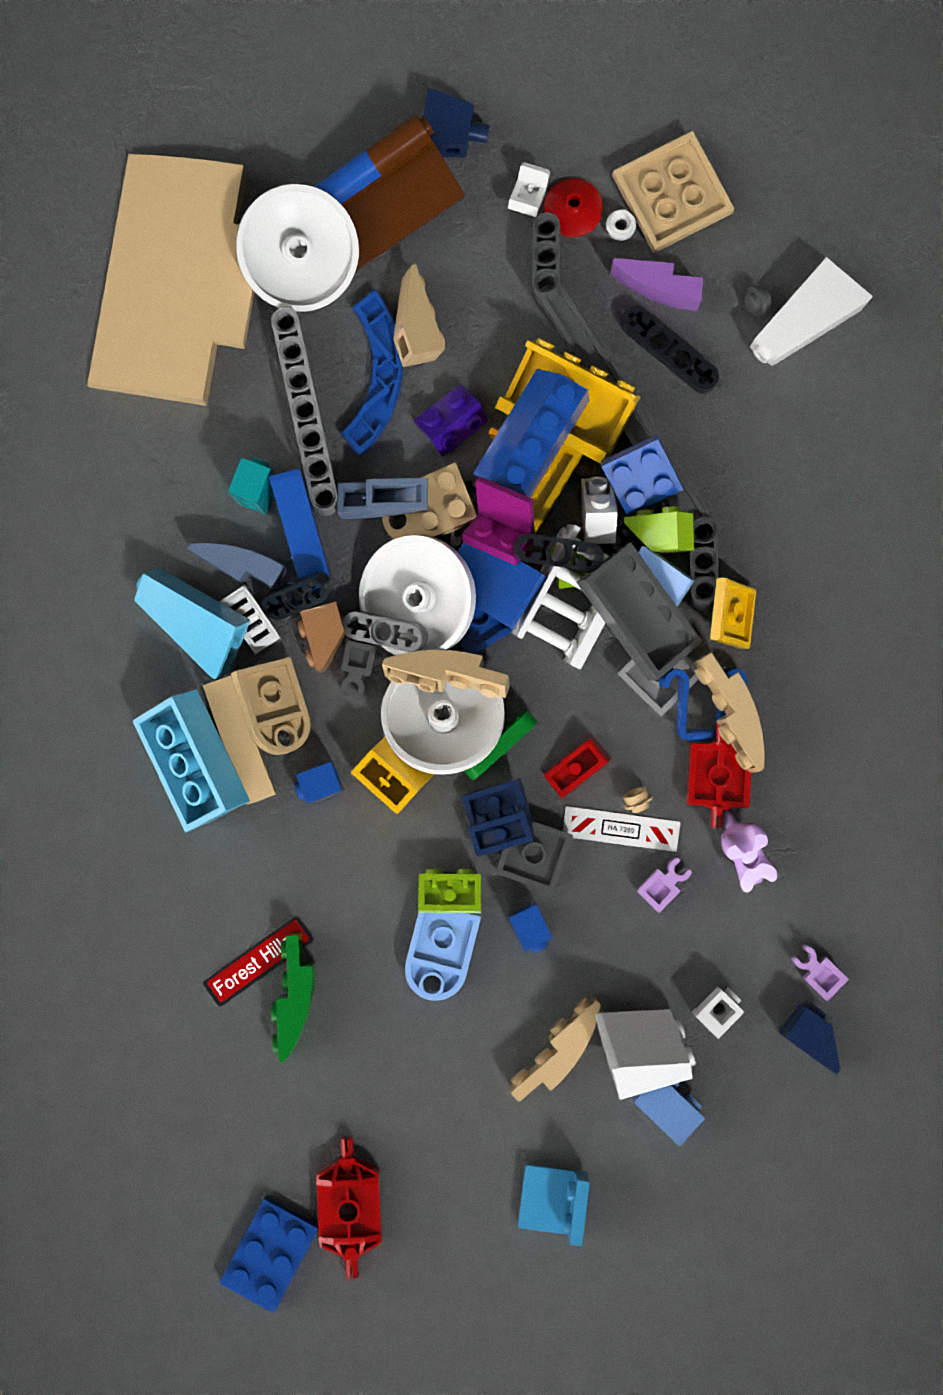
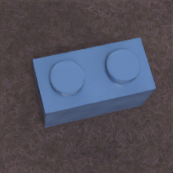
M679 1083L632 1096L633 1102L679 1146L705 1120V1117L699 1111L703 1106L690 1093L684 1096L676 1088L680 1085Z

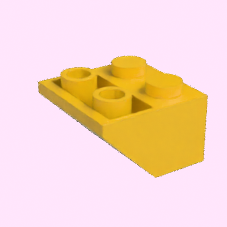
M386 737L380 740L351 771V774L396 814L403 810L434 775L417 770L403 762L393 752Z

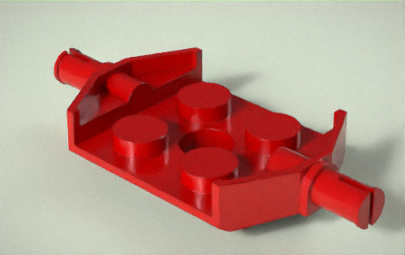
M346 1136L340 1137V1158L318 1171L316 1175L319 1246L343 1257V1261H346L347 1279H351L352 1268L353 1279L359 1277V1256L381 1244L383 1238L381 1235L380 1169L355 1157L353 1136H348L347 1142ZM352 1203L356 1206L358 1212L354 1217L346 1218L340 1212L341 1205Z

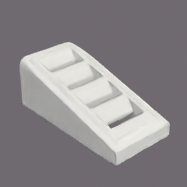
M244 585L222 599L220 603L234 610L232 606L246 597L248 602L235 611L243 615L253 608L255 613L247 617L251 620L249 625L258 619H261L263 622L251 631H246L244 639L256 655L281 639V637L262 611L249 588ZM265 629L269 631L268 635L257 642L253 640V637Z

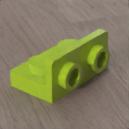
M427 869L426 874H419L418 912L481 913V874H475V870L459 869L456 871V874H444L442 869Z

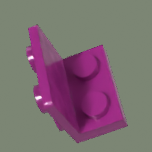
M479 477L475 482L479 514L462 534L463 543L513 565H517L520 560L512 552V543L515 537L521 533L535 534L533 500L524 493L515 492L495 481ZM528 539L526 544L521 543L520 550L525 551V553L532 545L530 544V539Z

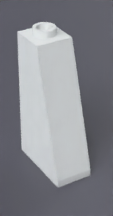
M826 257L757 335L750 348L758 360L763 363L768 362L771 366H774L860 312L873 296Z

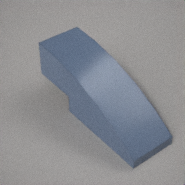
M428 478L366 479V483H338L337 513L341 519L386 517L428 510Z
M190 543L187 548L193 554L242 585L245 584L251 575L271 589L278 588L288 573L287 568L278 562L244 548L215 543Z

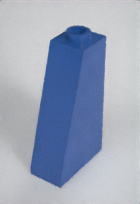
M300 469L269 476L298 579L315 571L324 572L332 579L314 508L309 497L307 483ZM312 586L310 589H311L312 592H313L315 589L320 588V587H319V586H317V587Z

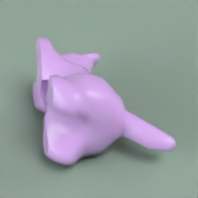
M729 809L724 810L723 822L727 830L721 835V845L724 854L734 861L742 890L745 892L751 891L753 885L761 883L763 878L775 881L777 870L762 850L768 844V837L764 829L755 823H738Z

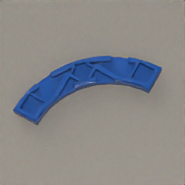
M376 289L352 307L353 312L366 331L373 359L372 376L367 398L353 420L340 432L341 436L359 457L373 446L388 425L398 402L403 378V366L393 340L395 322L386 303Z

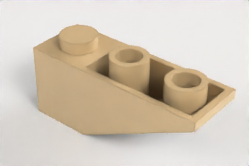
M416 264L411 265L401 281L393 337L403 367L435 361L445 350L443 333L438 329L434 307L429 303L425 292V281L422 275L419 274Z

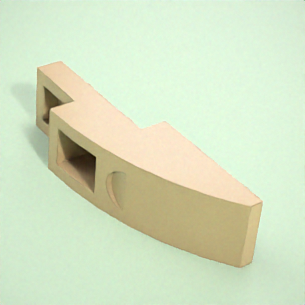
M452 650L414 651L385 658L382 663L384 675L391 682L396 684H405L406 682L417 685L419 689L425 692L439 691L443 693L447 682L458 689L466 690L471 688L478 690L481 694L490 698H496L497 696L506 698L509 689V675L483 668V657L472 653Z
M712 652L700 657L693 662L697 668L695 669L696 676L702 684H707L714 694L712 695V700L720 711L724 710L726 715L717 720L720 726L718 731L727 744L731 743L737 752L735 758L744 770L748 769L749 773L761 771L764 769L765 755L763 733L754 701L739 672L726 676Z
M595 996L590 1000L587 997L581 1000L573 1008L575 1013L569 1019L561 1018L550 1028L552 1033L548 1036L554 1048L552 1050L549 1048L544 1049L534 1059L536 1064L528 1071L525 1068L520 1070L511 1079L513 1084L510 1086V1092L518 1102L523 1100L542 1082L552 1091L575 1066L588 1045L597 1023L595 1014L600 1012L601 1004Z

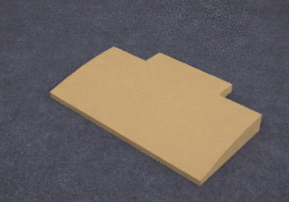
M128 155L88 378V387L207 406L217 346L223 345L245 349L254 298V291L241 273L236 254V237L247 179L243 165L184 157Z

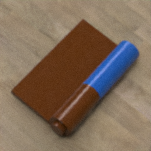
M415 114L313 186L335 198L346 210L354 224L359 245V257L355 272L466 197L431 139L430 135L434 133V130L425 116L419 119L417 114Z

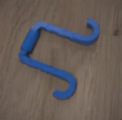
M731 667L723 670L726 676L739 672L747 686V676L742 670ZM671 668L659 679V687H669L671 679L677 676L678 713L676 734L684 741L686 739L688 741H712L714 738L716 739V729L714 731L713 729H688L686 731L689 677L683 670ZM718 708L716 710V723L718 719L726 715L724 710L720 711Z

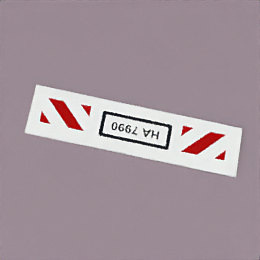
M569 806L565 808L563 832L572 834L573 838L677 852L680 829L679 821Z

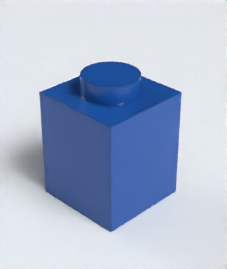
M328 762L296 774L298 781L294 783L295 790L300 800L305 798L306 804L344 791L334 762Z
M536 902L508 915L524 952L531 949L532 953H536L549 946L547 941L553 938Z

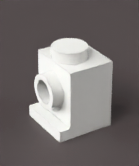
M718 986L697 1008L691 1011L718 1039L744 1013L738 1006L741 1000L729 988L723 991ZM718 1003H722V1012L714 1013L713 1008Z

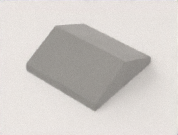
M687 656L672 667L687 673L689 688L698 680L695 673L697 668ZM632 659L617 674L660 717L678 700L677 676L671 679L669 687H659V679L648 681Z

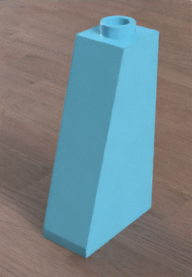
M161 568L142 574L136 584L138 590L134 601L210 677L216 680L229 673L251 620Z

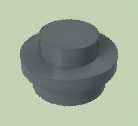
M756 285L749 287L744 298L745 307L754 316L764 315L766 310H769L771 307V296L767 288Z

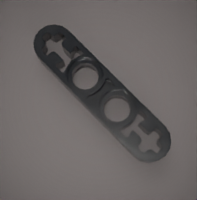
M641 306L629 307L624 312L621 326L622 330L696 392L705 394L715 388L719 381V373L714 365ZM639 316L641 318V326L638 324L634 325V327L629 325L630 317L636 318ZM648 324H650L652 327L648 330L646 336H641L644 331L642 327L647 329ZM655 333L663 334L667 341L666 345L661 348L653 346L650 342L651 335ZM678 352L686 353L689 356V364L679 367L674 363L673 355ZM696 362L697 364H699L696 368V371L698 373L693 371V373L690 376L687 373L691 370L694 363ZM707 372L710 374L709 382H705L702 385L699 383V374L704 375Z

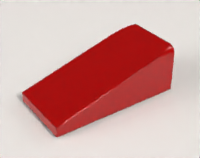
M592 735L546 771L543 776L562 799L611 760V757Z

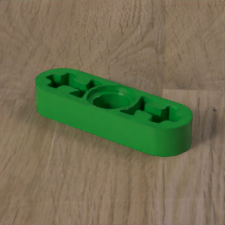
M528 709L519 713L503 728L501 737L491 753L480 763L464 770V772L471 780L476 779L529 732L538 720Z

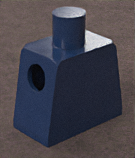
M428 88L423 116L426 117L434 130L430 137L442 157H466L470 141L487 144L490 125L474 122V105L472 103Z

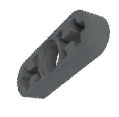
M365 611L350 612L344 617L342 622L346 636L359 641L406 652L422 650L428 643L427 630L421 624ZM358 620L360 624L370 625V628L358 630L356 626H353V623ZM384 622L391 628V636L387 640L381 638L379 634V627ZM401 633H413L414 636L418 637L417 642H412L411 639L399 637Z

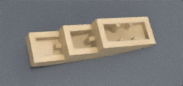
M232 675L203 685L223 745L250 799L246 804L249 805L277 795L262 749L256 745L250 735Z

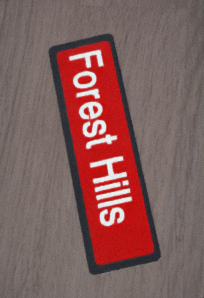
M298 916L292 918L203 982V985L219 1007L229 1002L287 960L282 959L281 942L286 940L288 933L302 932L303 948L314 941L313 936Z

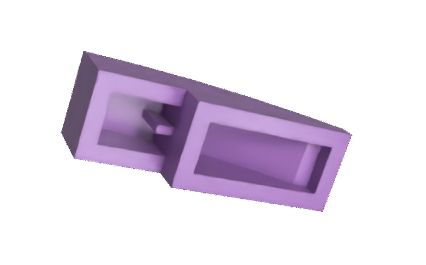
M613 258L610 275L641 296L664 305L697 311L702 300L703 277L673 275L674 263Z

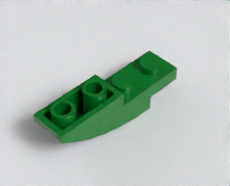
M290 932L286 935V940L281 942L282 959H287V971L283 972L282 984L283 990H288V994L279 995L276 1003H272L271 1006L272 1022H277V1034L273 1035L272 1047L273 1053L278 1054V1063L285 1062L296 1046L305 1028L314 995L316 962L303 963L302 932Z

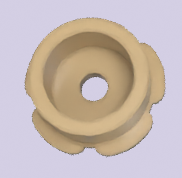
M646 787L631 789L623 795L625 801L624 808L632 810L633 813L644 811L650 806L648 802L652 800L653 796L648 794Z

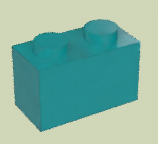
M241 457L228 493L238 505L266 515L274 495L269 476L274 475L271 468H268L269 463L256 457H252L251 460Z

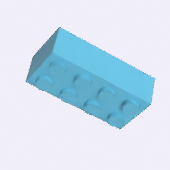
M197 689L172 696L133 720L185 833L210 823L250 801Z

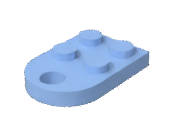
M418 912L405 964L407 982L417 995L427 1000L439 1001L453 996L460 990L467 975L481 915L473 913ZM434 975L440 979L441 987L439 990L429 992L424 988L423 981L427 976Z

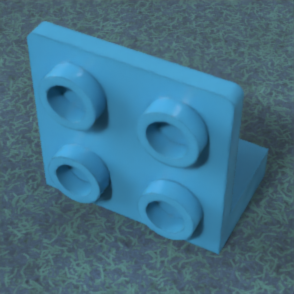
M526 1164L518 1227L521 1229L566 1234L569 1245L582 1246L590 1185L587 1172Z

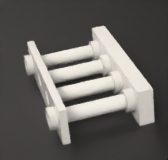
M568 524L566 528L560 529L556 537L581 541L576 538L581 528ZM556 543L557 546L551 558L554 561H560L564 558L566 550L563 544ZM588 548L587 553L577 552L590 560L594 559V554H591L589 551L590 548ZM603 553V561H604V560L607 559L609 556ZM546 565L542 572L546 576L511 633L522 639L526 631L562 649L565 655L563 661L581 670L605 621L593 605L589 611L582 612L548 594L547 591L555 576L578 589L580 587L576 582L582 576L567 568ZM540 604L578 623L579 630L575 638L569 640L533 621L532 619Z

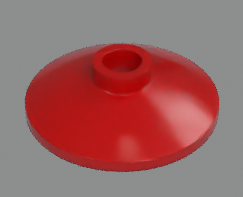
M569 178L556 183L548 191L544 201V213H553L558 217L562 236L576 238L587 235L597 227L603 213V202L598 190L592 184L582 179ZM576 200L580 205L571 207L569 201Z

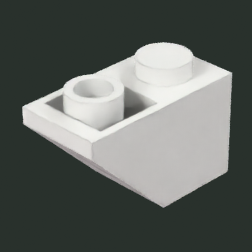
M597 476L581 479L584 542L594 544L616 543L617 507L614 490L608 478Z

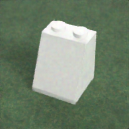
M671 1009L595 1014L602 1046L620 1100L692 1079L691 1066L696 1065L690 1046L684 1047L682 1039L686 1038L680 1019L674 1020Z

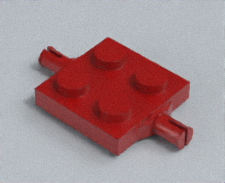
M716 723L715 742L689 744L686 804L701 805L712 809L710 828H723L724 810L749 808L751 773H749L748 769L744 770L735 758L737 752L731 743L727 744L718 731L720 728L718 723Z

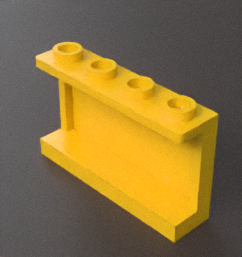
M538 337L537 341L527 340L525 344L528 347L506 395L499 397L495 408L509 415L537 369L558 373L588 389L590 401L563 444L601 464V460L611 456L641 397L634 393L636 387L621 379L617 383L607 379L608 372L594 365L590 369L580 365L581 358L565 351L561 355L553 351L555 345L540 337Z

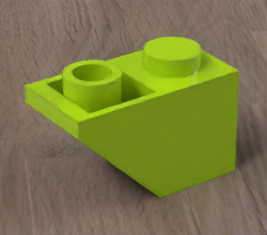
M663 507L662 513L655 514L654 510H638L636 516L624 517V524L651 552L671 553L694 550L693 513L681 512V507Z

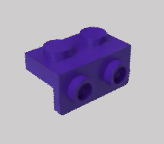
M459 384L413 421L417 428L434 445L438 454L444 457L488 422V418L480 402Z

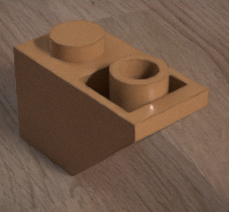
M336 601L300 611L302 620L297 621L302 638H308L310 649L305 650L310 667L315 666L316 671L319 673L326 671L346 636L339 605Z

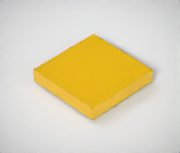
M717 578L710 640L739 649H749L756 589L728 578Z

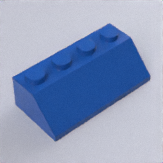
M537 369L473 472V475L477 478L482 477L489 481H495L501 486L531 497L589 403L588 389L561 374Z

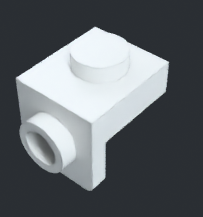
M523 162L520 166L518 180L509 200L508 209L536 217L546 193L550 170Z

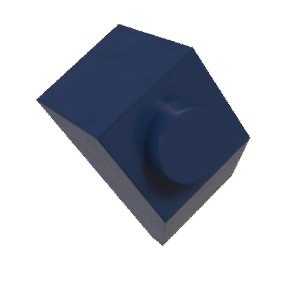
M799 1003L779 1034L838 1075L840 1064L833 1026L824 1020L827 1014L812 1003L809 1008Z

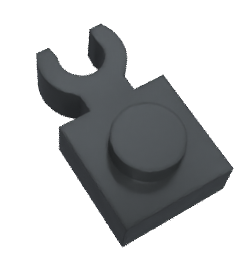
M347 640L341 671L349 672V675L342 681V693L347 692V687L350 683H356L358 685L357 696L362 697L365 691L362 676H372L377 646Z

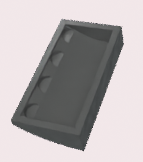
M631 542L605 559L596 570L589 571L576 582L648 681L661 678L702 643L699 636Z

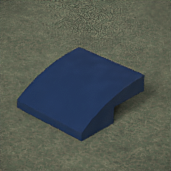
M521 778L461 796L471 825L467 829L476 857L535 840L531 814Z

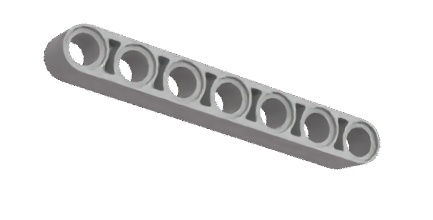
M281 307L272 315V327L309 497L313 507L319 514L329 516L337 511L338 489L304 333L297 313L292 308ZM283 321H294V325L290 329H280ZM291 349H299L301 351L300 355L295 359L286 357L287 352ZM299 377L307 379L306 385L302 388H294L292 386L294 380ZM310 406L314 409L313 413L307 418L300 417L299 411L301 408ZM311 435L320 437L319 443L314 447L305 445L306 439ZM317 464L326 466V471L321 476H313L311 474L312 468ZM329 493L333 495L332 502L327 506L319 505L318 498L321 494Z

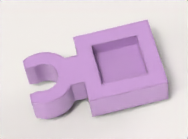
M677 857L669 861L665 874L656 869L636 889L658 913L680 892L675 884L678 881L687 880L692 873L689 869H686L680 875L675 873L674 868L680 862Z
M803 945L802 948L808 953L807 960L800 962L799 959L793 956L791 961L795 966L808 970L802 978L824 1000L828 1001L849 979L827 957L823 956L817 961L816 952L811 947Z

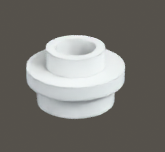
M626 210L612 212L606 222L607 233L610 237L619 241L629 239L636 229L634 216ZM617 223H623L625 224L626 228L624 230H619L616 228L615 225Z

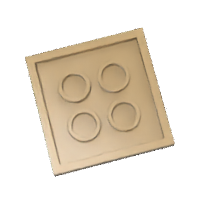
M693 131L614 170L612 174L653 254L733 214L735 209Z

